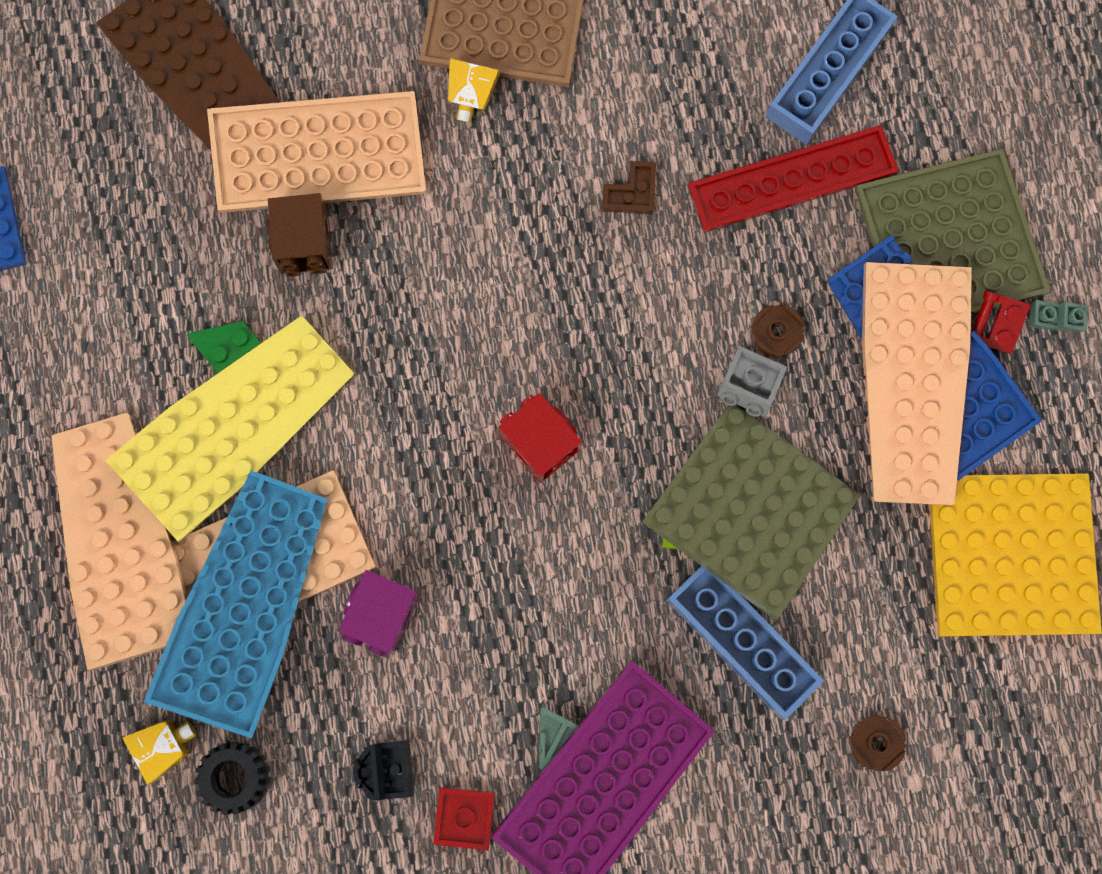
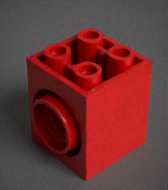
M538 393L535 397L531 394L520 403L522 408L516 413H507L499 421L501 425L498 427L501 439L541 484L581 450L582 441L577 436L578 433L568 418L557 407H552L541 393Z

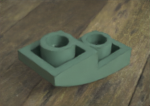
M1039 300L1030 302L1029 327L1067 332L1087 331L1088 306L1070 302L1060 304Z

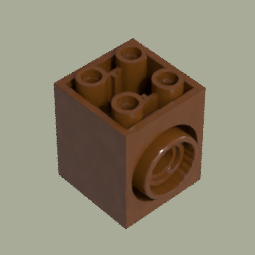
M321 193L268 198L269 217L266 218L267 240L269 249L272 252V259L281 274H285L288 277L300 276L301 272L311 271L313 274H323L328 269H333L329 214Z

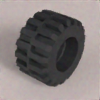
M230 742L212 748L208 751L207 755L201 758L202 764L196 767L195 773H198V778L194 779V785L199 786V790L196 791L197 796L203 797V805L211 806V811L215 813L222 812V815H235L258 804L262 800L261 797L266 794L268 790L266 786L270 783L271 777H268L270 766H266L265 760L267 759L264 754L260 755L258 753V748L251 747L245 742ZM229 761L241 764L247 774V783L244 790L235 795L227 793L219 782L220 770Z

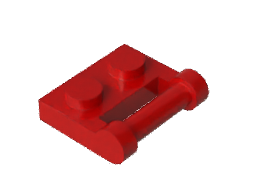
M985 290L982 296L984 301L973 330L987 347L1012 354L1031 305ZM994 302L1000 303L988 337L982 336Z

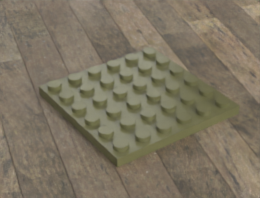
M1003 148L860 184L855 187L854 190L873 248L888 237L893 236L895 243L901 250L911 256V261L914 265L972 267L971 314L980 311L984 301L982 296L985 290L1019 301L1047 295L1051 292ZM994 302L992 309L999 307L1000 303Z
M728 405L642 522L776 621L861 495L737 405Z

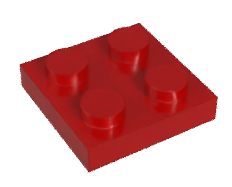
M440 787L433 845L489 850L495 793Z

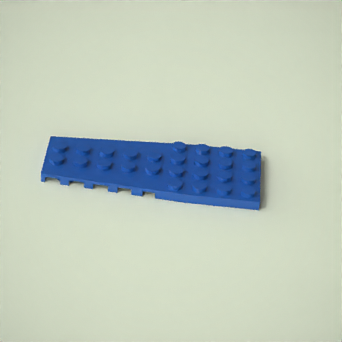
M893 236L888 237L827 280L828 285L861 340L864 264L866 262L913 264L911 256L901 250L895 243ZM974 330L971 331L970 354L957 481L1042 421L997 357Z

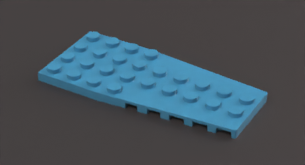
M250 471L174 624L144 699L145 703L252 739L284 654L294 613L297 609L307 568L328 501L326 498L258 472Z

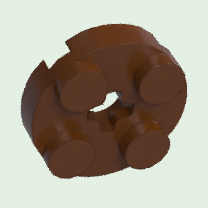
M770 305L763 308L757 314L750 333L754 344L762 353L773 358H780L793 353L802 343L804 324L801 316L793 308L785 305ZM781 325L784 328L782 330L784 336H774L771 326L779 327Z
M879 715L868 716L861 719L854 726L849 737V745L853 757L864 768L874 771H888L899 765L905 756L906 737L900 725L894 720ZM873 737H883L882 746L884 748L882 750L872 748Z

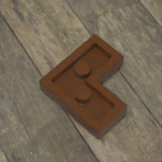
M630 161L629 185L604 184L602 212L653 214L656 162Z

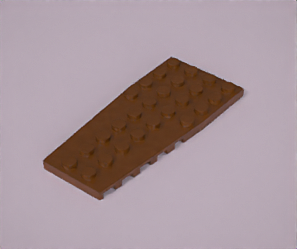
M126 0L96 22L141 80L189 127L210 151L211 142L207 109L280 103L226 23L207 0Z

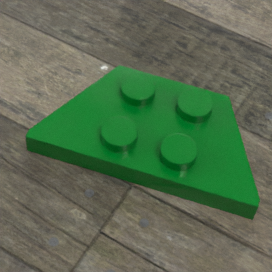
M243 321L187 334L188 338L217 373L261 344Z

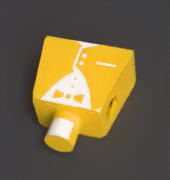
M450 58L448 101L459 104L456 119L471 123L474 108L486 109L500 75V70Z
M169 720L123 737V740L148 785L160 780L190 754L185 743L196 737L197 733L190 722L176 729L173 721Z

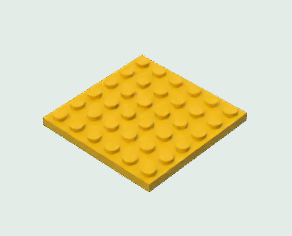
M1089 474L965 475L957 481L955 503L953 505H930L938 637L1102 634Z

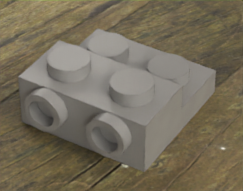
M739 346L717 396L722 397V401L727 405L734 406L737 404L746 408L747 413L751 416L758 417L762 415L765 417L774 401L787 367Z

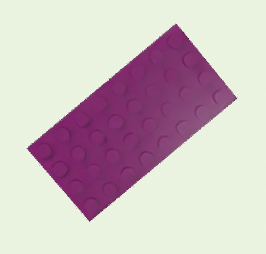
M630 660L490 837L534 874H606L715 730Z

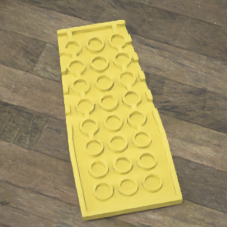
M300 316L170 406L105 461L173 537L180 542L242 489L250 471L259 472L339 392L342 386L353 377L354 373L303 316Z

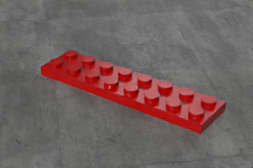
M882 125L693 181L688 183L687 187L703 233L848 190L860 184L894 176L899 170Z

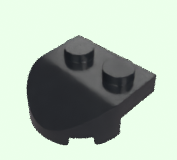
M410 740L369 745L364 748L360 757L355 760L353 766L354 782L357 788L362 789L368 795V799L380 801L415 796Z

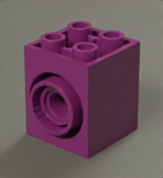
M365 570L362 579L357 581L348 597L344 608L345 617L338 632L345 634L343 640L354 645L362 646L363 642L370 645L368 651L382 657H386L388 653L395 654L421 594Z

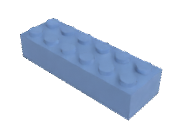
M847 0L770 104L765 118L808 145L890 32L898 16L874 0Z
M702 566L666 599V602L779 719L786 720L824 682L809 664L739 593Z

